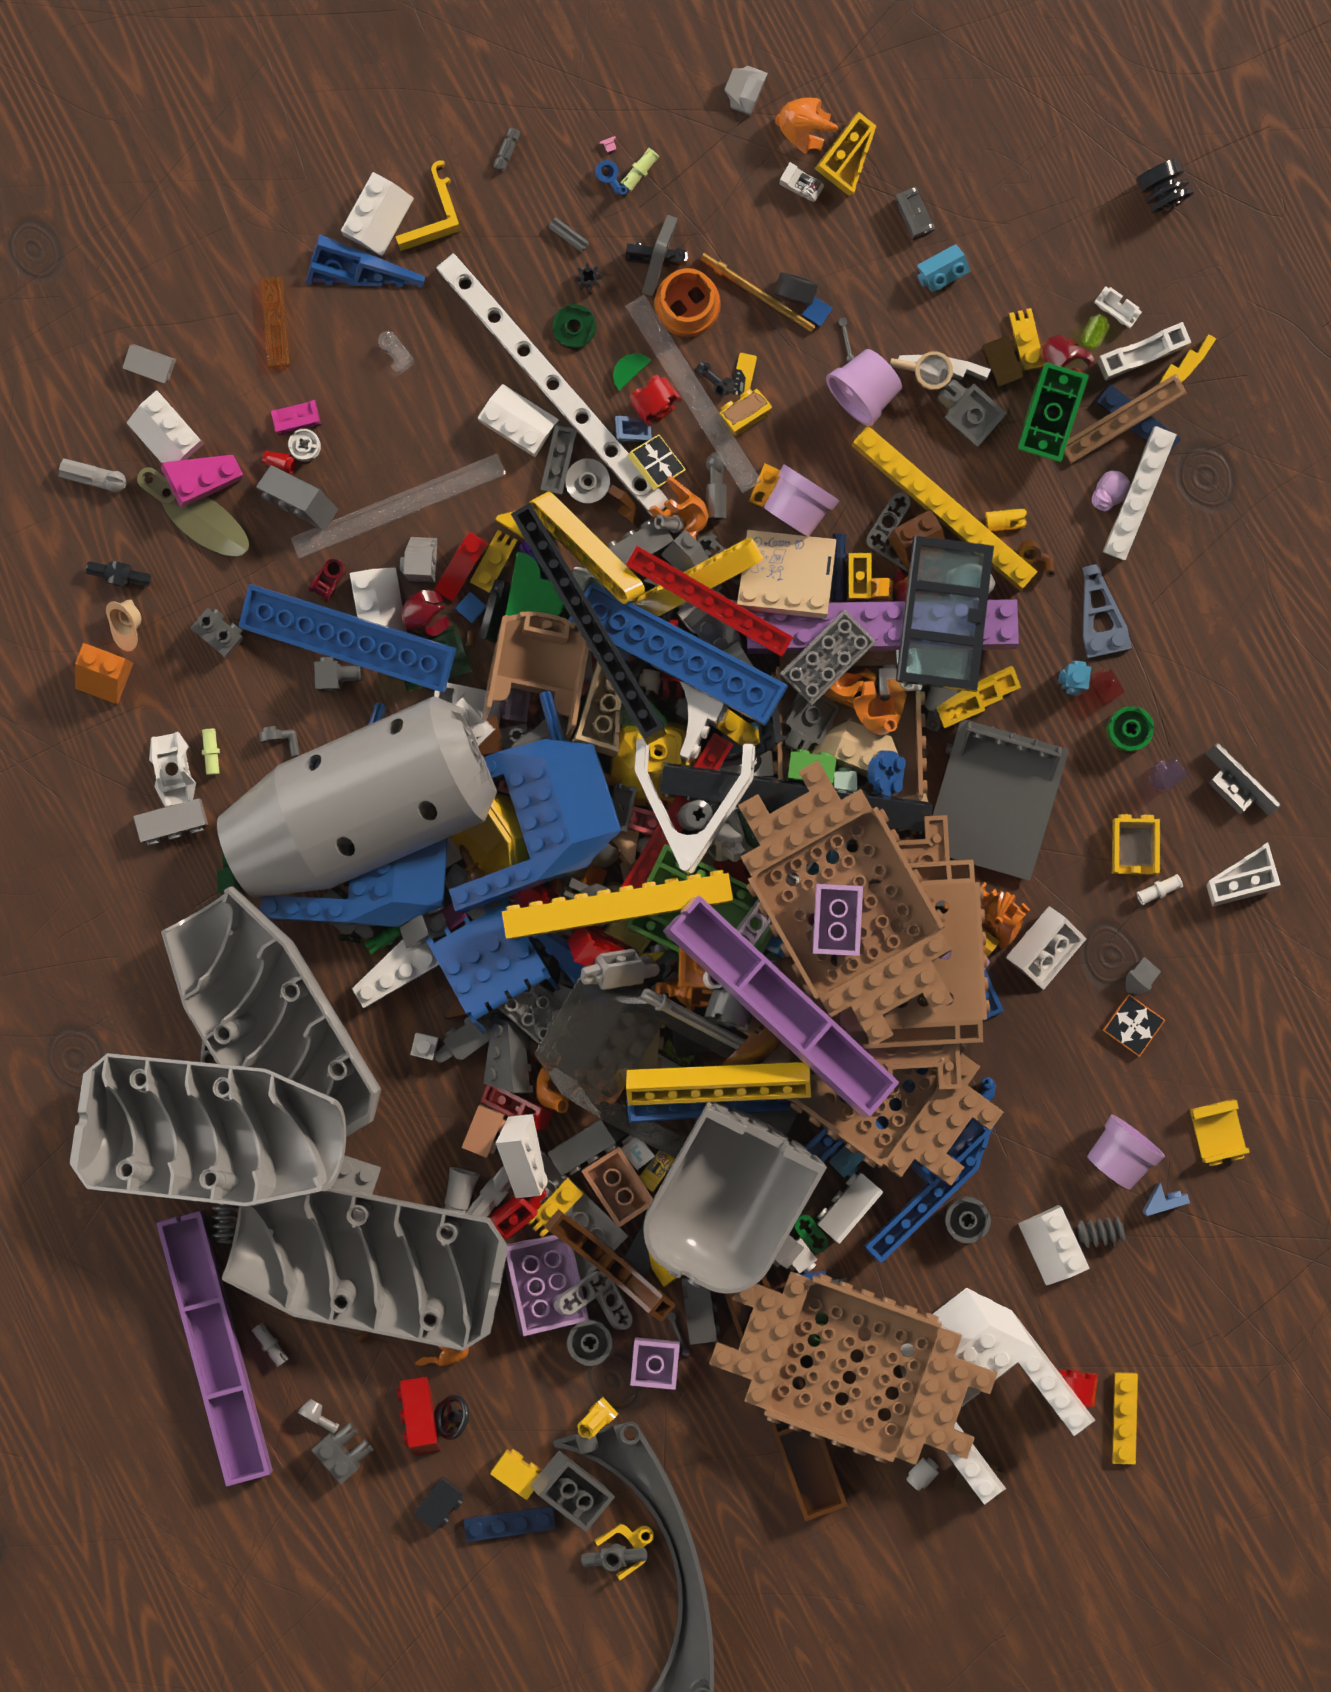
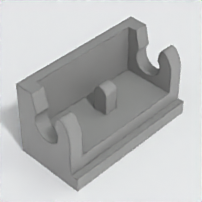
M133 344L129 346L123 369L166 383L170 379L176 359Z

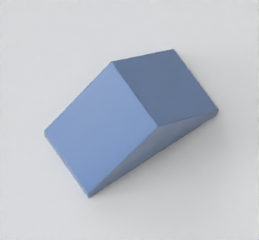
M615 417L617 441L619 443L641 442L652 439L651 426H647L640 417Z

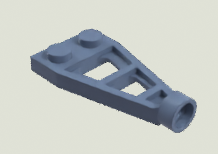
M1100 564L1083 567L1082 637L1087 658L1131 649L1127 625L1102 577ZM1096 574L1095 579L1089 578V576ZM1092 591H1102L1106 601L1105 606L1099 608L1091 606ZM1099 612L1108 613L1114 624L1113 628L1109 631L1096 632L1093 628L1095 614Z

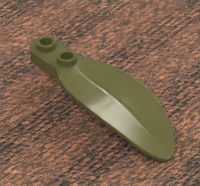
M149 467L142 469L138 473L137 481L139 486L160 501L174 524L195 542L226 556H242L248 551L249 541L244 530L218 503L209 497H205L181 508L166 478L162 474ZM152 476L153 482L146 483L145 477ZM165 489H169L171 491V495L169 497L163 496V491Z

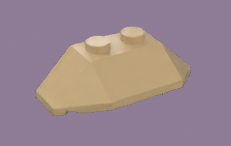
M849 720L828 730L821 745H815L812 754L818 755L820 752L830 753L832 757H836L837 766L852 768V771H857V774L868 778L869 763L872 758L877 757L879 754L877 752L881 750L898 752L891 736L873 734L865 726Z

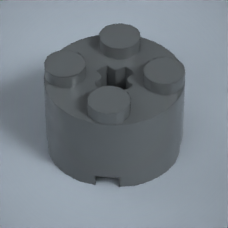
M717 988L712 991L704 1017L723 1027L731 1029V1026L735 1027L736 1025L738 1026L737 1030L748 1031L753 1015L727 990Z
M969 1196L955 1198L948 1204L944 1212L945 1228L959 1242H976L983 1238L990 1228L991 1218L989 1211L976 1198ZM967 1214H969V1217L972 1218V1222H968L967 1225H964V1222L961 1219L962 1217H966Z
M589 1318L574 1324L567 1339L570 1355L577 1362L585 1366H594L602 1363L610 1354L613 1343L609 1327L603 1321L596 1318ZM591 1336L593 1340H596V1342L593 1343V1347H589V1344L587 1343L584 1344V1342L587 1341V1337Z

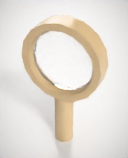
M940 352L923 354L917 363L891 358L890 366L893 368L914 371L918 383L928 390L944 388L950 382L953 375V365L950 359Z

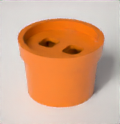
M691 268L677 270L666 277L658 287L654 299L655 313L661 325L669 332L682 337L697 336L710 329L716 322L721 307L719 292L711 279L704 273ZM695 287H698L705 296L697 304L688 296V293ZM676 301H681L687 311L677 317L670 309V306Z

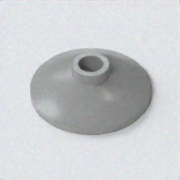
M582 459L575 462L569 468L565 479L566 488L575 500L581 503H594L606 495L610 486V476L606 467L599 461ZM585 479H591L592 484L590 486L584 485Z

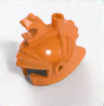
M984 882L981 885L983 886L984 899L980 900L981 904L984 905V907L981 906V909H984L985 923H982V928L988 933L994 934L998 941H1000L999 947L1004 949L1015 939L1023 919L1030 909L1024 903H1022L1021 907L1015 904L1016 896L1011 895L1009 892L1004 893L1000 891V893H997L996 889H993L991 893L986 892L985 886L987 884Z
M679 977L672 978L667 982H656L655 992L660 995L661 993H668L669 997L675 995L686 1006V1009L694 1011L695 1007L707 1008L712 991L714 990L709 988L678 987Z

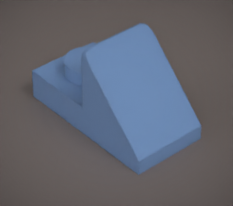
M1157 1182L1143 1209V1213L1148 1216L1189 1204L1188 1194H1181V1191H1175L1167 1194L1168 1198L1165 1199L1161 1183Z

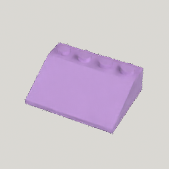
M555 1235L508 1244L505 1271L520 1335L527 1336L589 1319L586 1305L571 1315H560L554 1307L556 1298L580 1281L574 1250ZM581 1287V1288L579 1289V1297H580L581 1299H584V1295H583V1291H582V1287ZM574 1299L570 1301H564L565 1304L563 1306V1309H568L567 1305L571 1302H575Z

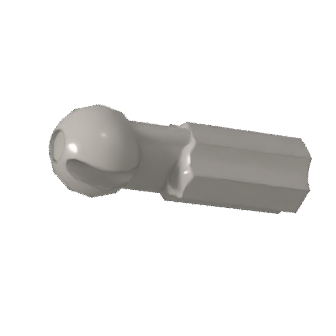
M64 458L59 467L58 477L99 487L112 493H118L126 486V478L119 471H110Z

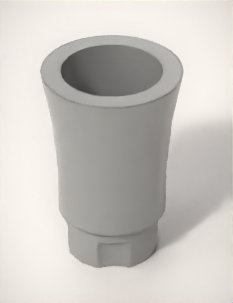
M450 1167L444 1209L466 1213L480 1174L463 1168Z

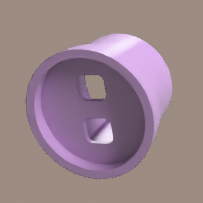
M865 349L845 366L836 368L826 376L827 385L836 400L852 417L866 426H872L881 416V411L902 389L901 381L893 368L879 354L870 349Z
M783 464L778 474L780 478L764 508L809 537L829 510H833L840 500Z
M1111 1115L1104 1125L1106 1129L1087 1157L1104 1174L1124 1188L1131 1190L1153 1165L1157 1166L1162 1161L1165 1155L1131 1125L1117 1116Z

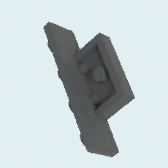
M1218 743L1205 753L1220 768L1209 784L1239 814L1243 813L1252 802L1256 803L1268 816L1281 806L1275 797L1269 794Z

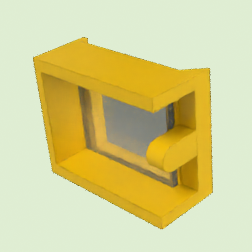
M1128 814L1118 815V818L1112 820V874L1156 875L1160 873V819H1154V815H1140V819H1132V815Z

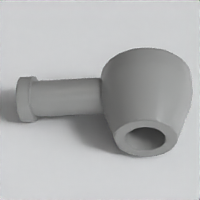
M309 1399L299 1409L298 1414L331 1431L332 1434H335L337 1431L338 1423H333L321 1416V1404Z

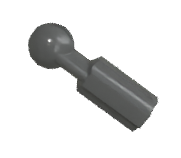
M718 452L710 454L706 459V468L710 472V483L706 486V508L709 520L726 519L727 485L723 483V472L726 470L728 462L727 458Z

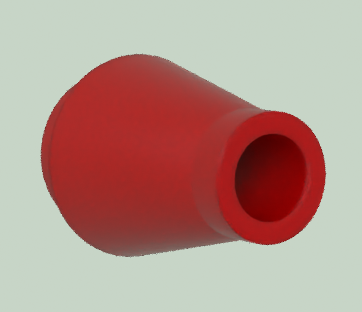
M265 451L262 463L268 466L272 465L292 475L296 468L297 458L293 457L292 454Z

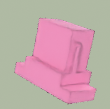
M615 136L607 137L600 141V144L605 146L607 153L616 150Z

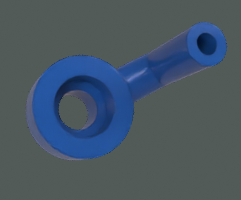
M604 160L596 165L595 176L600 182L609 183L617 195L627 193V187L621 186L616 179L618 167L614 162ZM604 167L608 168L609 174L607 176H604L602 174V169Z

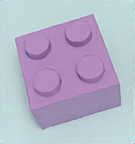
M635 1337L630 1385L675 1390L680 1341Z

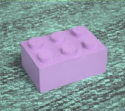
M816 884L812 953L860 955L863 886Z

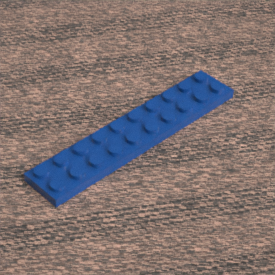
M590 582L584 594L617 648L766 726L788 687L787 684L631 602L622 604L608 590Z
M249 584L238 626L254 633L440 692L446 691L456 652L454 647L254 584Z

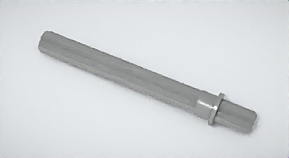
M644 989L641 994V999L655 1006L656 1011L661 1010L735 1049H738L746 1041L738 1035L673 1002L665 994L660 995L650 989Z

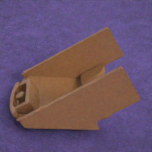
M520 612L517 615L502 617L487 682L488 686L482 720H487L492 701L502 702L508 698L510 688L538 694L550 691L552 697H554L557 714L569 718L566 738H571L577 723L589 651L588 645L574 623L565 618L542 612Z

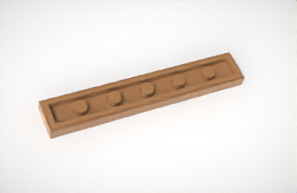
M1176 374L1068 439L1064 452L1071 464L1183 397L1187 394V391Z

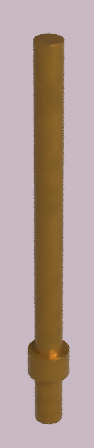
M705 252L701 256L700 261L713 268V272L719 276H725L810 333L816 327L815 324L727 268L728 265L721 260L718 262Z

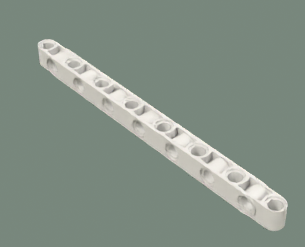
M452 253L437 266L436 269L570 424L577 429V432L646 511L654 517L648 511L650 507L656 505L660 510H663L666 507L664 502L668 498L659 488L655 491L652 489L627 456L629 453L458 257ZM463 280H469L472 284L469 289L464 290L459 287L460 283ZM497 313L501 316V319L497 323H491L488 320L489 316ZM521 347L530 349V353L526 357L518 355V350ZM551 380H556L559 383V387L556 390H549L547 383ZM579 414H586L589 417L585 424H580L576 421V417ZM614 447L617 449L618 454L610 458L605 454L606 449ZM642 480L646 482L647 488L644 491L636 490L634 485L637 481Z

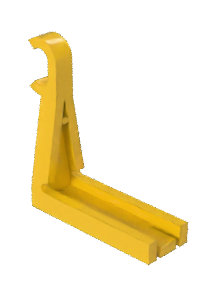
M436 161L432 165L431 171L448 219L396 236L400 251L461 231L446 187L451 180L448 177L440 179L437 175V169L444 167V161Z

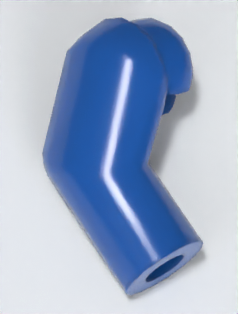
M985 1077L981 1081L980 1095L988 1101L993 1100L995 1096L996 1085L993 1079Z

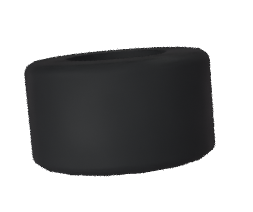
M781 272L774 293L799 303L812 305L818 284L802 277Z

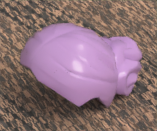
M1111 470L1106 472L1100 478L1093 493V506L1099 510L1108 511L1112 506L1123 502L1131 486L1127 476L1120 471Z

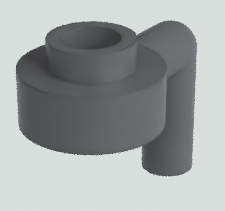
M276 726L263 728V732L259 733L260 743L288 739L291 757L300 755L295 730L281 731L276 730Z

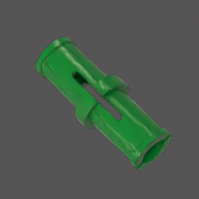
M400 926L389 927L386 930L384 928L379 935L365 942L367 948L376 944V946L369 949L370 953L374 955V953L387 944H393V940L402 935L401 931L398 930Z

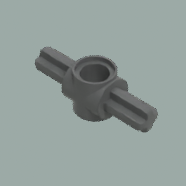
M612 1544L608 1548H602L601 1552L582 1554L581 1561L584 1567L602 1565L604 1569L616 1571L620 1567H626L628 1563L646 1561L647 1551L645 1548L626 1549L625 1546L620 1544ZM610 1554L616 1555L619 1560H613Z

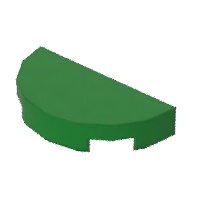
M637 353L628 354L621 358L616 364L613 373L614 383L618 391L620 392L651 362V359Z

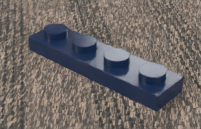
M1110 384L1096 403L1111 414L1132 400ZM1152 416L1130 428L1131 431L1145 442L1148 441L1155 426L1171 432ZM1177 435L1175 437L1170 452L1180 441V438Z
M553 1506L464 1518L467 1542L556 1529Z

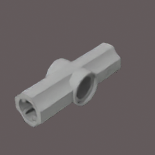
M504 1165L480 1191L479 1197L468 1208L467 1214L487 1217L494 1207H497L508 1194L511 1183Z

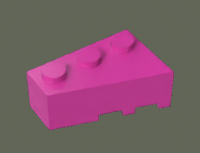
M233 455L163 462L161 470L181 508L241 481L243 476Z

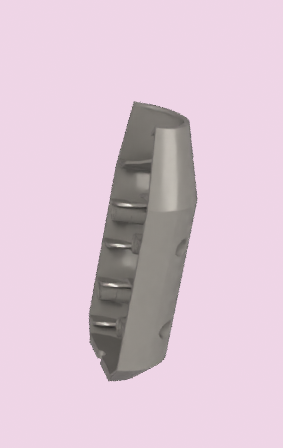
M434 696L279 764L218 817L217 831L223 853L232 873L244 891L251 897L257 898L331 889L485 822L497 790L485 759L478 748V741L466 710Z
M232 886L225 889V894L211 904L161 931L183 1007L217 1064L267 1069L336 1099L344 1111L346 1137L374 1121L382 1090L294 942L236 888Z
M107 1053L83 1074L78 1105L80 1118L79 1123L75 1125L70 1165L86 1189L250 1207L329 1190L340 1173L346 1148L345 1115L341 1104L336 1099L267 1069Z
M332 1186L329 1190L250 1207L239 1206L234 1240L222 1280L293 1317L464 1351L491 1332L508 1245L490 1218ZM339 1296L344 1297L347 1302H342ZM427 1315H434L436 1319H431Z

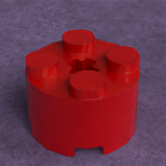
M658 375L650 378L647 382L648 385L642 390L637 389L630 395L632 400L631 406L647 426H651L653 424L651 421L657 419L658 422L675 410L674 403L682 401V397L666 377L660 378Z
M1057 1369L1084 1406H1095L1098 1382L1097 1373L1085 1372L1084 1374L1080 1373V1370L1067 1369L1066 1371Z

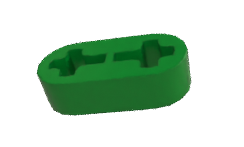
M806 1214L800 1215L794 1224L796 1231L813 1252H824L828 1247L827 1237L812 1217ZM801 1219L810 1221L808 1226L812 1231L809 1234L804 1228L799 1229L801 1225L799 1221ZM815 1234L818 1239H824L822 1248L812 1246L814 1240L811 1238V1235Z

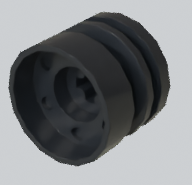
M1178 158L1163 162L1135 179L1141 193L1153 192L1146 199L1147 204L1155 203L1149 208L1151 214L1171 210L1181 205L1194 194L1192 187L1183 189L1190 183L1188 179L1177 181V178L1184 173Z

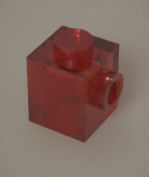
M1103 668L1093 674L1094 679L1089 682L1102 705L1125 693L1112 670L1106 672Z

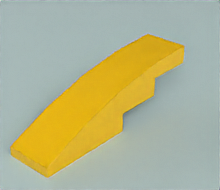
M1208 334L1197 353L1190 349L1178 368L1172 364L1168 367L1160 383L1175 374L1182 383L1203 360L1216 338Z
M1007 667L979 681L977 692L962 690L937 706L936 708L943 727H949L985 711L986 706L1002 700L1003 695L1021 688L1014 667Z

